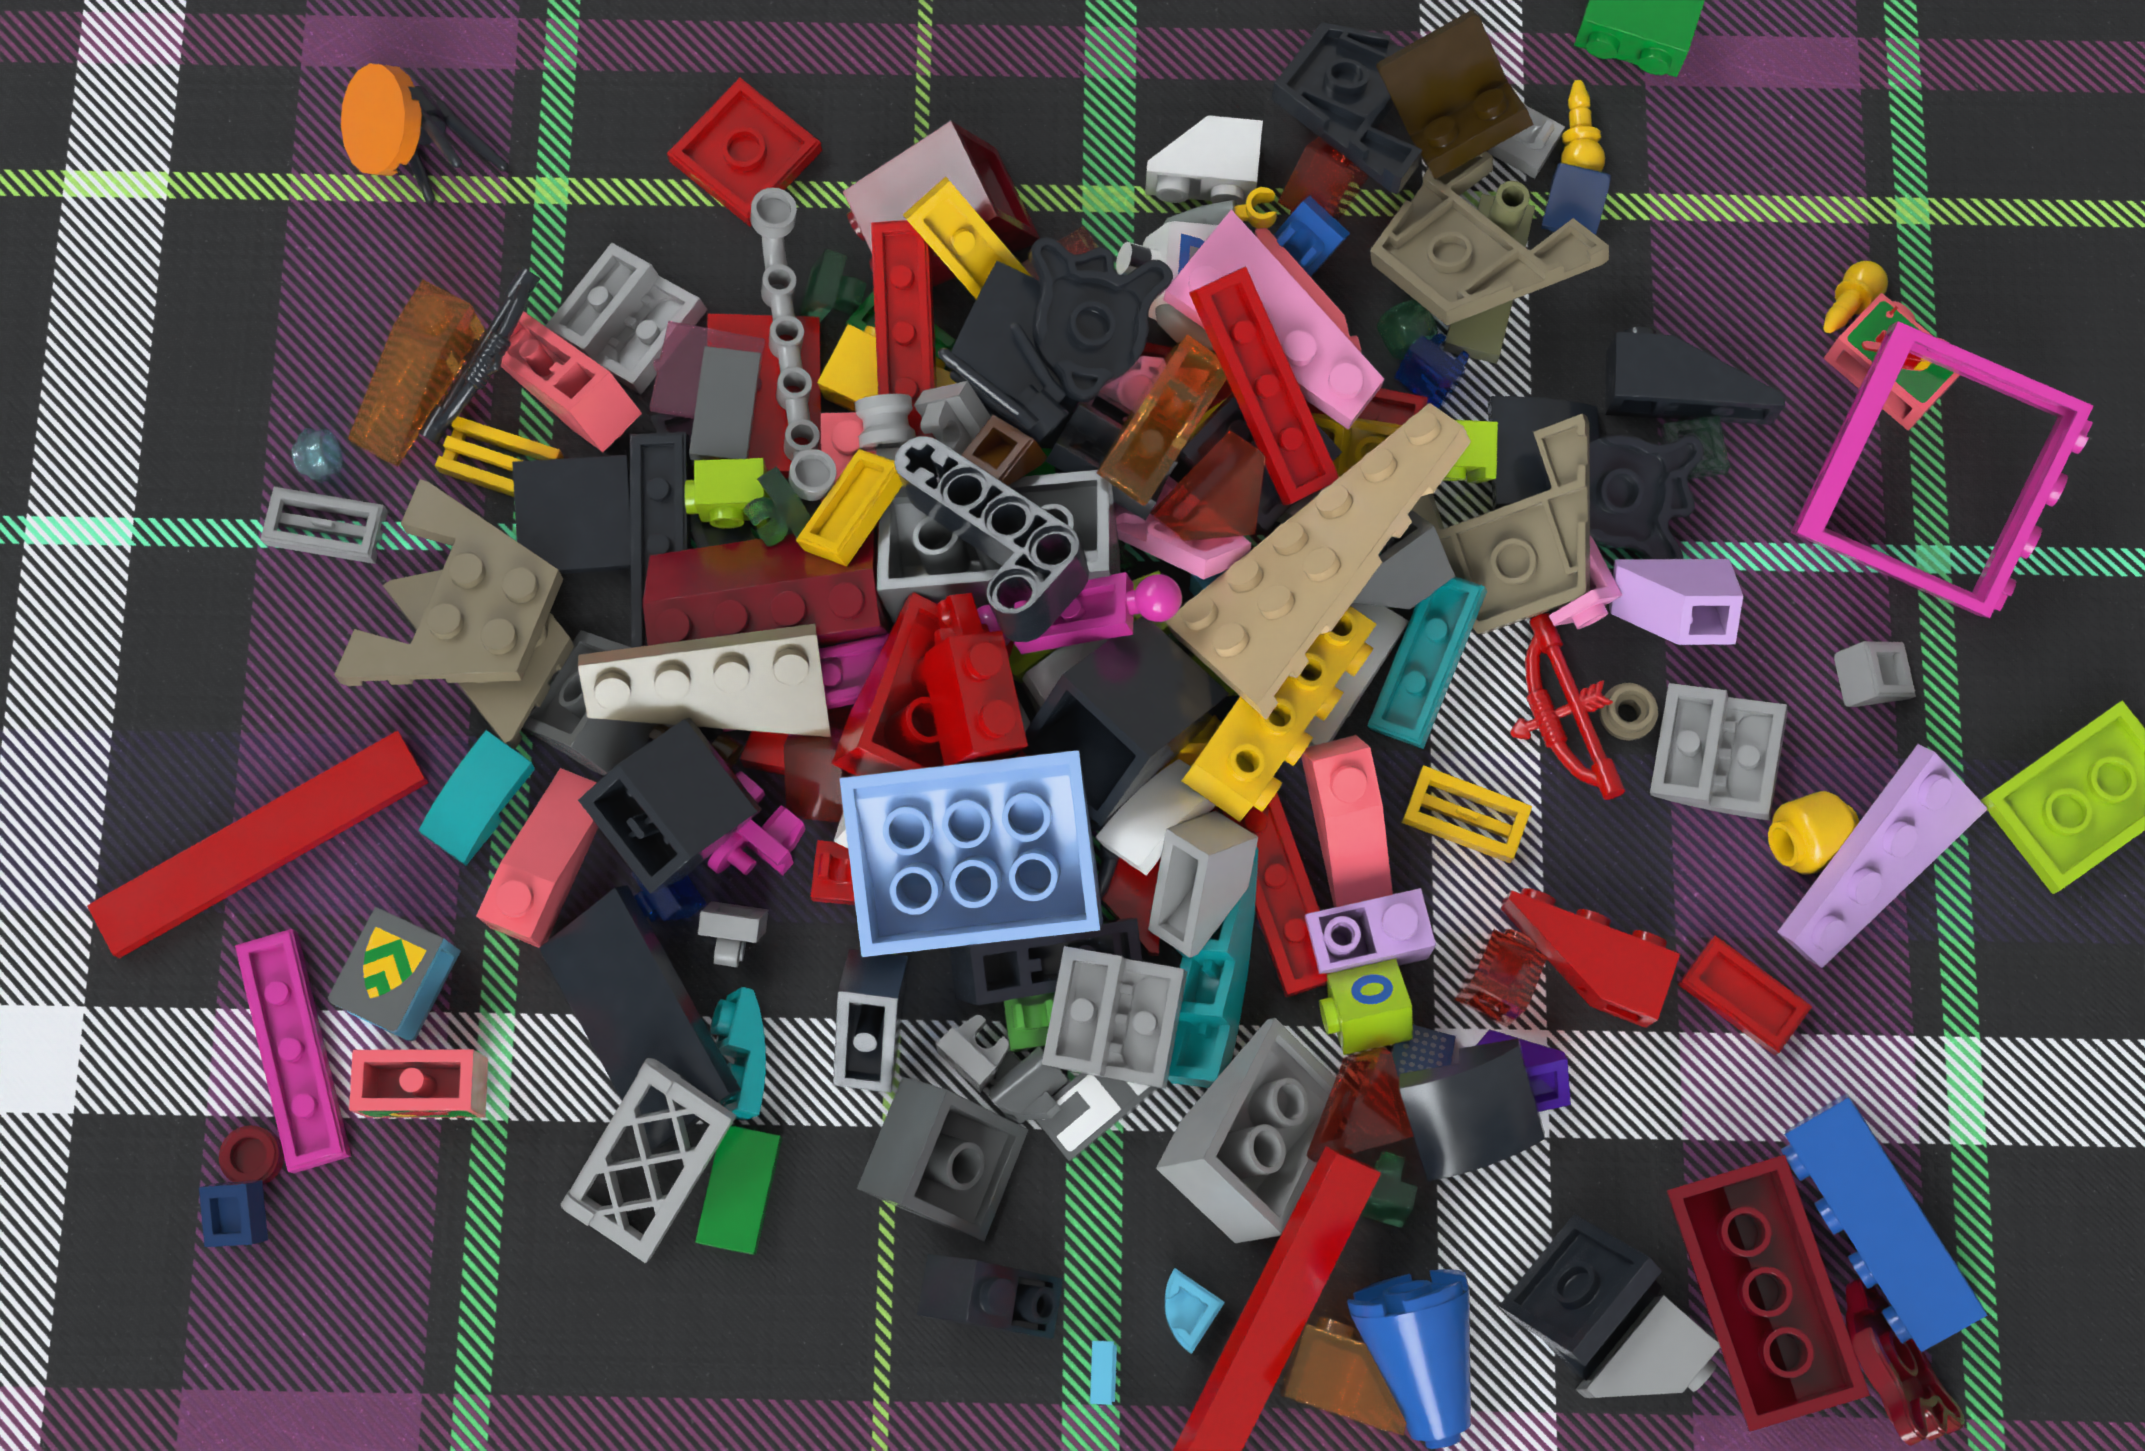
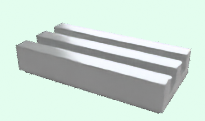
M274 487L260 540L266 546L375 564L378 555L375 550L377 542L381 543L383 531L380 528L382 521L386 522L388 510L381 504ZM283 505L367 518L368 520L366 526L283 513L282 509ZM278 526L361 539L362 544L277 531Z

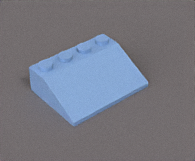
M1079 750L840 778L862 957L1098 931L1101 929L1103 917L1097 866Z

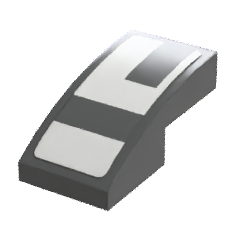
M1080 1073L1052 1097L1062 1110L1052 1119L1036 1121L1068 1161H1071L1078 1157L1119 1120L1128 1116L1159 1088Z

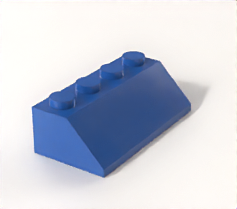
M1848 1093L1836 1098L1785 1131L1784 1135L1790 1144L1781 1149L1783 1155L1786 1156L1787 1162L1800 1181L1811 1176L1822 1193L1823 1198L1814 1202L1816 1208L1834 1235L1845 1230L1857 1251L1849 1255L1848 1258L1867 1289L1879 1284L1891 1306L1882 1310V1313L1902 1344L1913 1339L1919 1350L1923 1352L1988 1316L1976 1294Z

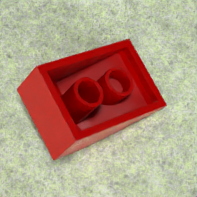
M914 592L908 596L849 714L832 760V765L855 776L944 766L923 670L925 652L935 646L934 632L940 629L936 603ZM1013 641L1006 645L1008 658H1010L1014 646Z

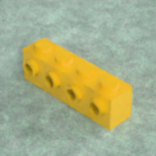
M1350 606L1332 631L1319 634L1305 653L1309 662L1297 678L1288 676L1274 695L1278 704L1269 717L1265 719L1240 696L1181 781L1239 822L1253 806L1263 812L1282 785V782L1275 778L1274 775L1283 761L1294 766L1312 741L1313 737L1305 732V729L1313 717L1316 716L1324 721L1344 692L1335 687L1336 683L1345 671L1354 677L1374 648L1365 643V641L1377 624Z

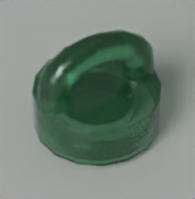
M1416 300L1405 301L1393 306L1380 317L1377 324L1378 332L1390 354L1398 360H1411L1420 357L1432 348L1438 337V329L1432 313Z

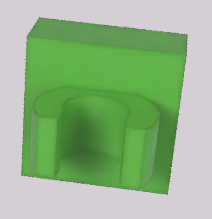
M1055 992L1004 1001L1010 1051L1013 1053L1035 1050L1038 1046L1041 1049H1045Z

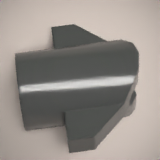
M1039 1046L1022 1061L1012 1051H1009L998 1067L995 1085L990 1088L989 1096L991 1101L1002 1110L1008 1120L1016 1124H1021L1025 1120L1052 1119L1062 1110L1052 1096L1069 1083V1080L1059 1068L1042 1065L1044 1051Z

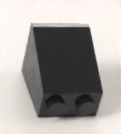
M1141 616L1133 622V635L1111 638L1062 674L1025 731L1028 746L1021 749V751L1027 756L1079 750L1089 816L1102 826L1207 726L1229 693L1152 621Z

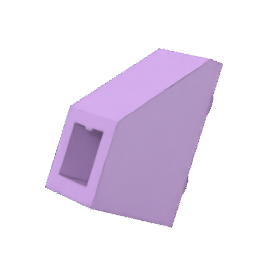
M1730 559L1615 560L1613 578L1622 596L1610 602L1609 609L1612 615L1678 645L1736 644L1743 594Z
M1421 888L1305 915L1319 974L1334 973L1395 958L1398 966L1426 960L1436 946Z

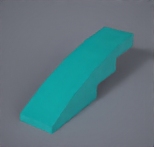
M1257 846L1248 889L1199 954L1189 958L1177 950L1183 956L1180 968L1188 972L1168 1080L1172 1084L1209 1088L1232 1061L1249 969L1256 902L1259 852Z

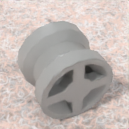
M883 394L865 397L855 402L856 415L863 421V431L858 436L861 450L876 452V449L900 448L908 440L916 438L915 430L909 426L908 415L913 410L911 396L906 394Z

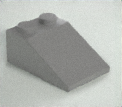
M1276 1018L1267 1019L1180 1121L1156 1169L1234 1243L1281 1236L1335 1129L1351 1092Z

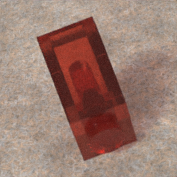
M1318 137L1305 147L1277 203L1291 210V215L1304 199L1311 196L1337 221L1342 217L1369 175L1322 138Z
M1494 929L1485 939L1454 1000L1508 1027L1525 1012L1530 1003L1547 956L1535 951L1537 943L1528 936L1512 929H1505L1504 933Z

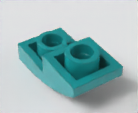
M486 730L454 771L436 798L418 831L466 866L502 822L499 813L535 770L532 762Z
M741 987L727 995L726 1000H719L713 1013L710 1032L717 1035L715 1043L721 1054L735 1058L734 1064L728 1063L727 1065L741 1088L740 1092L724 1102L723 1107L737 1115L735 1119L745 1121L760 1115L766 1074V1047L764 1027L754 990Z

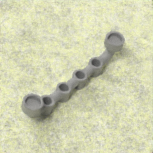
M766 188L758 192L753 198L750 220L755 231L762 236L765 272L762 278L761 297L764 303L771 307L773 322L770 326L769 349L779 359L781 372L777 382L776 399L778 404L787 413L788 427L785 432L784 452L792 461L789 470V485L798 497L808 501H816L825 498L833 487L836 478V465L827 453L817 450L820 434L817 426L811 422L808 402L812 381L810 375L802 367L800 352L804 328L802 323L795 318L793 300L796 275L787 266L784 236L788 235L794 228L797 206L794 198L787 191L780 188ZM781 284L784 285L786 288L779 290L773 288L771 285ZM786 334L792 336L794 339L791 341H784L780 339L778 336ZM797 386L802 391L798 393L789 392L786 389V387ZM802 437L807 439L810 443L807 445H798L793 441V439Z

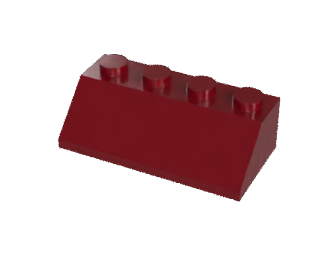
M877 525L874 526L847 567L804 551L796 541L800 533L650 555L643 597L648 646L815 624L818 646L852 642L890 634L888 613L877 592Z
M1781 1155L1667 1190L1675 1219L1748 1431L1758 1430L1870 1396L1786 1156Z

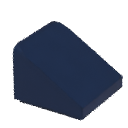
M1557 164L1551 180L1541 229L1555 232L1574 218L1596 235L1609 190L1611 175L1569 164Z

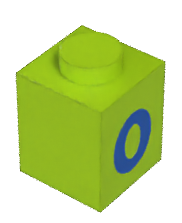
M1396 958L1327 974L1328 998L1319 1000L1321 1017L1327 1035L1337 1033L1344 1055L1413 1039L1412 1004Z

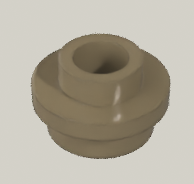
M1622 683L1614 686L1605 694L1604 697L1612 700L1613 703L1599 709V716L1604 728L1614 737L1628 741L1637 740L1647 735L1656 724L1658 706L1655 698L1646 688L1634 683ZM1624 704L1632 706L1637 713V719L1632 722L1623 720L1618 714V707Z

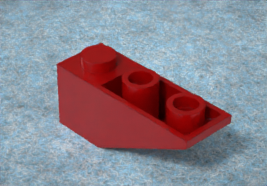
M1523 888L1521 893L1511 890L1503 900L1500 909L1590 1007L1645 1028L1658 1020L1680 957V953L1666 948L1667 941L1665 939L1641 930H1634L1632 935L1610 927L1611 920L1590 910L1578 909L1577 913L1574 914L1555 907L1556 900L1538 890Z

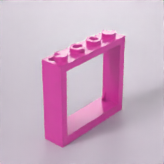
M1897 321L1889 326L1791 533L1975 615L1990 618L1993 610L2001 611L2007 597L2013 594L2016 580L2010 578L2019 557L2027 559L2039 541L2042 528L2036 526V523L2045 504L2053 507L2065 488L2068 475L2061 472L2070 453L2079 454L2089 439L2086 436L2093 422L2087 419L2093 409V405ZM1909 353L2057 417L1972 592L1825 528Z

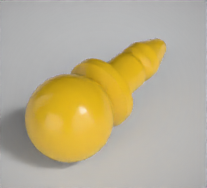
M1575 80L1568 99V107L1571 110L1569 112L1570 129L1562 134V142L1566 147L1561 155V163L1601 172L1605 164V153L1598 143L1601 139V131L1598 128L1592 127L1591 110L1589 109L1590 97L1584 83L1581 80Z
M1860 261L1848 268L1844 274L1843 281L1835 290L1836 302L1826 313L1823 325L1824 332L1832 333L1843 328L1854 314H1861L1881 293L1885 294L1888 278L1880 265L1872 261Z

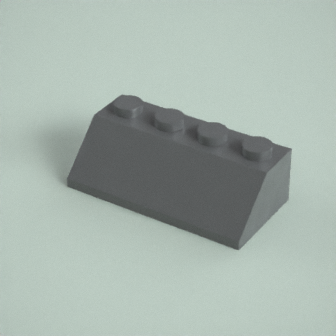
M1109 469L1024 476L1008 485L1070 526L1077 533L1089 569V580L1120 573V550ZM900 488L879 519L877 592L892 624H895L908 596L913 592L936 604L945 600L949 595L972 593L977 609L984 605H990L987 597V587L994 574L1002 565L918 510L909 501L905 489ZM976 500L966 502L963 506L972 504ZM1021 529L1011 530L1005 535L1017 533ZM1067 558L1056 559L1049 565L1062 563Z

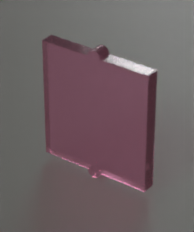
M668 321L661 357L653 362L657 375L650 402V411L694 419L704 346L761 353L763 358L766 344L765 339ZM760 378L758 391L762 389V380Z

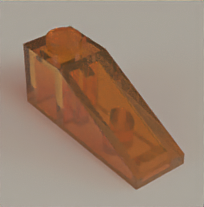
M422 279L391 329L348 436V440L351 443L396 467L400 465L419 435V430L435 404L438 405L465 362L463 357L470 351L474 339L479 340L485 330L470 303Z
M1188 334L1177 343L1165 356L1139 396L1096 474L1142 506L1148 504L1227 379L1215 353Z

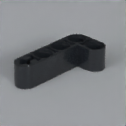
M916 437L908 440L899 448L894 464L909 501L918 510L1002 565L994 574L987 587V597L1000 630L1008 639L1015 642H1029L1039 638L1081 593L1089 580V569L1077 533L1064 522L934 438ZM976 500L972 504L963 506L966 502ZM1021 529L1017 533L1005 535L1011 530ZM1067 558L1062 563L1049 565L1056 559ZM1019 601H1028L1021 607L1010 608Z

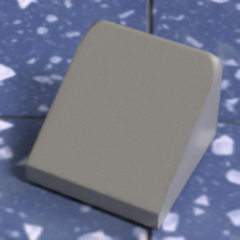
M1863 641L1835 654V665L1843 701L1846 706L1859 707L1916 697L1903 642Z

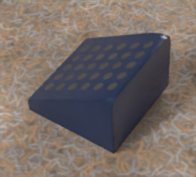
M1412 1025V1040L1392 1044L1384 1079L1399 1083L1401 1073L1451 1065L1456 1036Z

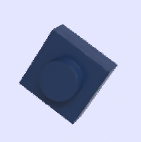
M262 1180L214 1183L199 1187L205 1247L252 1245L268 1240Z

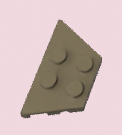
M442 570L389 580L383 585L388 595L416 631ZM549 613L522 681L465 682L457 684L502 742L515 749L522 739L520 730L534 706H541L550 690V682L553 675L562 669L574 648V644L553 615Z

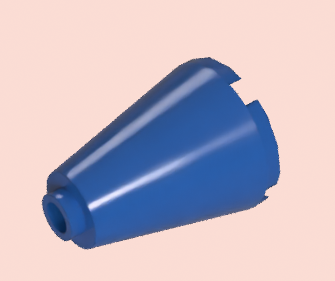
M1452 1269L1430 1270L1432 1282L1428 1280L1412 1281L1411 1274L1376 1282L1353 1293L1354 1300L1348 1299L1347 1301L1350 1315L1411 1438L1417 1441H1425L1426 1447L1430 1449L1444 1448L1457 1444L1462 1440L1461 1432H1464L1471 1426L1469 1285L1465 1272Z

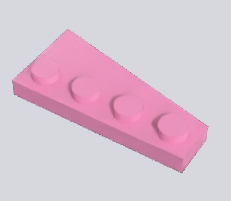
M1231 209L1165 290L1163 300L1204 328L1189 292L1246 266L1305 400L1346 429H1349L1380 390L1384 378Z

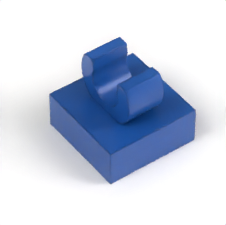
M1308 196L1273 236L1277 239V243L1284 247L1311 277L1350 233L1311 196Z

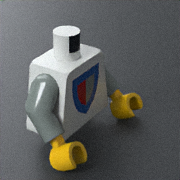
M1259 187L1249 193L1246 204L1237 205L1235 200L1202 205L1167 218L1163 226L1145 238L1143 246L1131 242H1126L1122 245L1116 261L1117 273L1119 275H1128L1144 263L1154 259L1161 260L1170 267L1173 273V281L1231 209L1242 221H1248L1257 229L1270 228L1277 219V212L1261 214L1253 208L1257 204L1274 201V191L1267 187ZM1165 291L1152 302L1148 317L1157 320L1158 325L1181 347L1185 349L1214 351L1205 329L1163 300Z

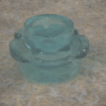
M306 428L292 446V458L295 467L299 473L308 475L312 480L316 479L320 483L325 482L328 479V475L338 473L342 468L340 446L335 436L327 429L315 431L312 428Z

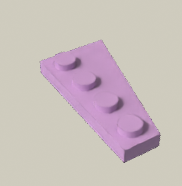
M1918 744L1778 930V933L1807 960L1823 968L1988 808L1934 751Z

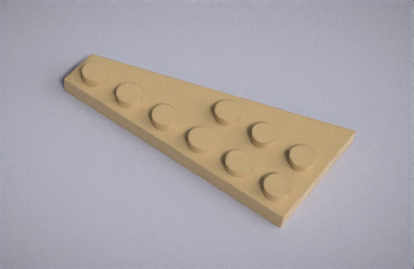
M1431 403L1426 405L1331 485L1323 489L1296 514L1277 527L1274 532L1239 561L1232 564L1228 570L1199 594L1190 599L1179 609L1175 616L1165 621L1174 637L1261 716L1267 719L1278 704L1274 695L1288 676L1297 678L1308 664L1309 660L1305 653L1319 634L1333 630L1381 565L1382 561L1378 554L1391 536L1401 538L1412 523L1408 513L1421 496L1434 493L1471 443L1464 426Z

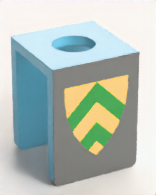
M375 907L328 996V1001L346 1010L348 1013L410 1042L414 1041L461 951L446 939Z

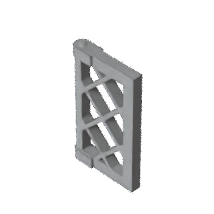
M647 1058L643 1063L637 1077L577 1179L561 1202V1207L567 1213L585 1225H590L644 1263H647L653 1256L737 1116L680 1078V1075L652 1058ZM651 1085L666 1095L669 1109L641 1114L639 1105ZM695 1114L710 1124L697 1147L692 1148L683 1115ZM672 1118L680 1150L652 1155L644 1123ZM632 1125L640 1157L613 1162L611 1152L626 1127ZM682 1159L684 1165L682 1172L667 1195H662L654 1164ZM643 1166L651 1198L623 1202L616 1171ZM604 1173L612 1205L601 1206L586 1196L598 1174ZM654 1207L655 1217L644 1234L629 1225L626 1211Z

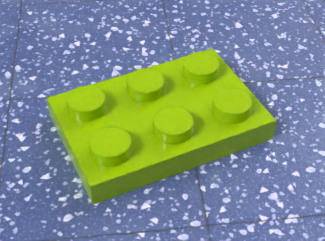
M2123 700L1980 800L2052 894L2068 886L2145 831V728Z

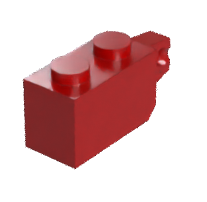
M972 593L949 595L945 600L937 604L940 629L934 632L935 646L925 652L923 664L944 766L1006 759L1027 747L1028 744L1003 632L1001 630L990 632L987 624H981Z

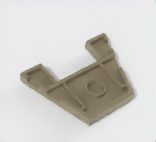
M1486 151L1437 179L1433 178L1428 169L1423 176V185L1411 202L1407 200L1404 202L1370 252L1371 262L1374 267L1447 326L1603 265L1609 260V245L1573 218L1532 250L1526 249L1460 197L1461 194L1493 171V156Z
M1584 414L1533 432L1552 486L1550 490L1445 529L1433 493L1421 496L1411 509L1434 525L1455 576L1485 586L1487 593L1473 625V629L1477 634H1485L1565 606L1590 591L1589 421Z
M420 479L401 521V525L407 534L453 547L412 642L406 644L354 629L334 674L340 684L346 686H362V681L388 680L391 685L413 684V681L416 679H446L447 683L522 681L562 584L563 578L559 570L430 482Z

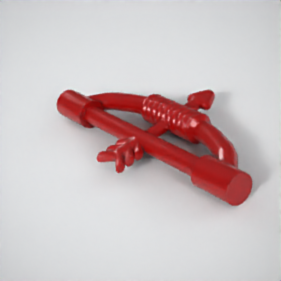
M1550 613L1537 615L1529 621L1534 635L1526 651L1525 658L1526 684L1528 689L1526 700L1531 708L1534 719L1526 722L1525 719L1519 718L1510 731L1511 736L1528 740L1531 738L1530 732L1539 728L1546 747L1552 749L1558 760L1573 776L1582 782L1598 787L1604 800L1616 798L1625 792V788L1613 760L1606 757L1588 712H1595L1597 709L1613 703L1612 700L1601 694L1604 680L1599 681L1597 684H1592L1588 688H1583L1579 693L1560 649L1563 646V642L1556 626L1553 625L1549 617ZM1541 652L1548 655L1568 704L1557 709L1553 705L1548 690L1543 689L1540 674ZM1573 714L1593 761L1591 769L1586 768L1566 744L1568 738L1563 730L1560 718Z

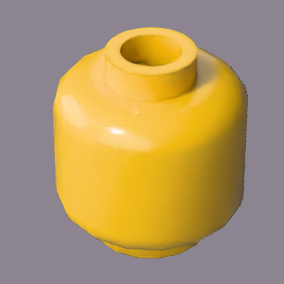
M1827 791L1812 793L1784 803L1776 810L1768 831L1769 845L1775 858L1782 865L1803 875L1817 873L1826 868L1858 825L1859 819L1853 808L1837 795Z

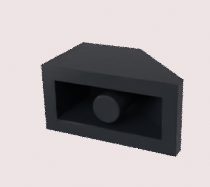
M849 949L838 989L833 1086L892 1092L905 1003L908 956L885 954L862 957L861 950Z

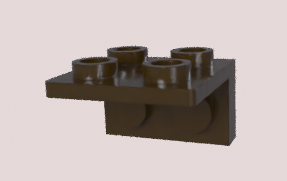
M1474 10L1464 13L1379 61L1376 65L1413 145L1422 149L1421 158L1434 179L1441 177L1534 125L1526 106L1509 84L1482 21Z

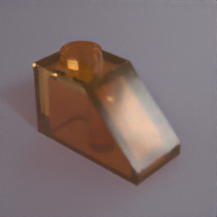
M1319 1317L1316 1327L1305 1324L1297 1340L1281 1396L1395 1435H1404L1407 1423L1366 1344L1351 1339L1354 1328L1323 1317Z

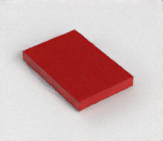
M708 314V347L761 353L762 362L748 459L763 458L769 478H789L792 461L784 452L785 432L788 427L787 413L778 404L776 399L777 382L781 373L779 359L769 349L770 326L773 322L772 315ZM795 316L804 328L800 353L802 367L810 375L812 381L808 407L810 420L819 430L820 437L817 450H821V390L817 383L820 378V317ZM786 334L778 336L780 339L784 341H791L794 339L792 336ZM797 386L786 387V389L792 393H798L802 391ZM802 437L793 439V441L798 445H807L810 443L807 439Z

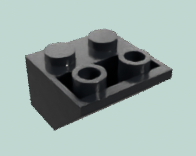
M690 717L682 720L618 763L578 799L650 894L684 879L762 810Z

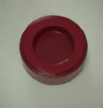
M253 1125L243 1126L232 1131L223 1141L219 1151L221 1170L232 1182L262 1180L263 1185H265L278 1175L284 1162V1153L280 1139L270 1130Z

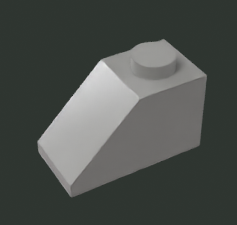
M1216 810L1166 828L1148 930L1189 958L1198 955L1248 889L1258 836Z
M1664 1295L1654 1297L1588 1380H1583L1575 1390L1584 1398L1683 1393L1687 1387L1695 1392L1716 1369L1717 1364L1711 1358L1720 1347L1716 1340Z

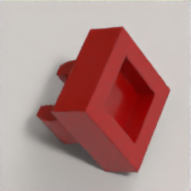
M817 840L810 896L812 901L855 905L848 848L836 842Z

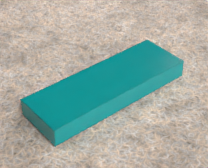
M1455 576L1435 590L1429 597L1416 604L1367 725L1370 730L1424 749L1486 596L1487 590L1485 586Z

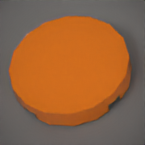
M369 63L359 69L348 84L342 103L341 131L346 152L352 164L362 173L392 176L398 173L396 169L400 164L407 165L415 154L421 135L422 112L419 100L412 99L409 87L415 86L410 76L400 67Z

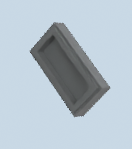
M704 346L689 450L690 460L748 459L762 362L761 353Z

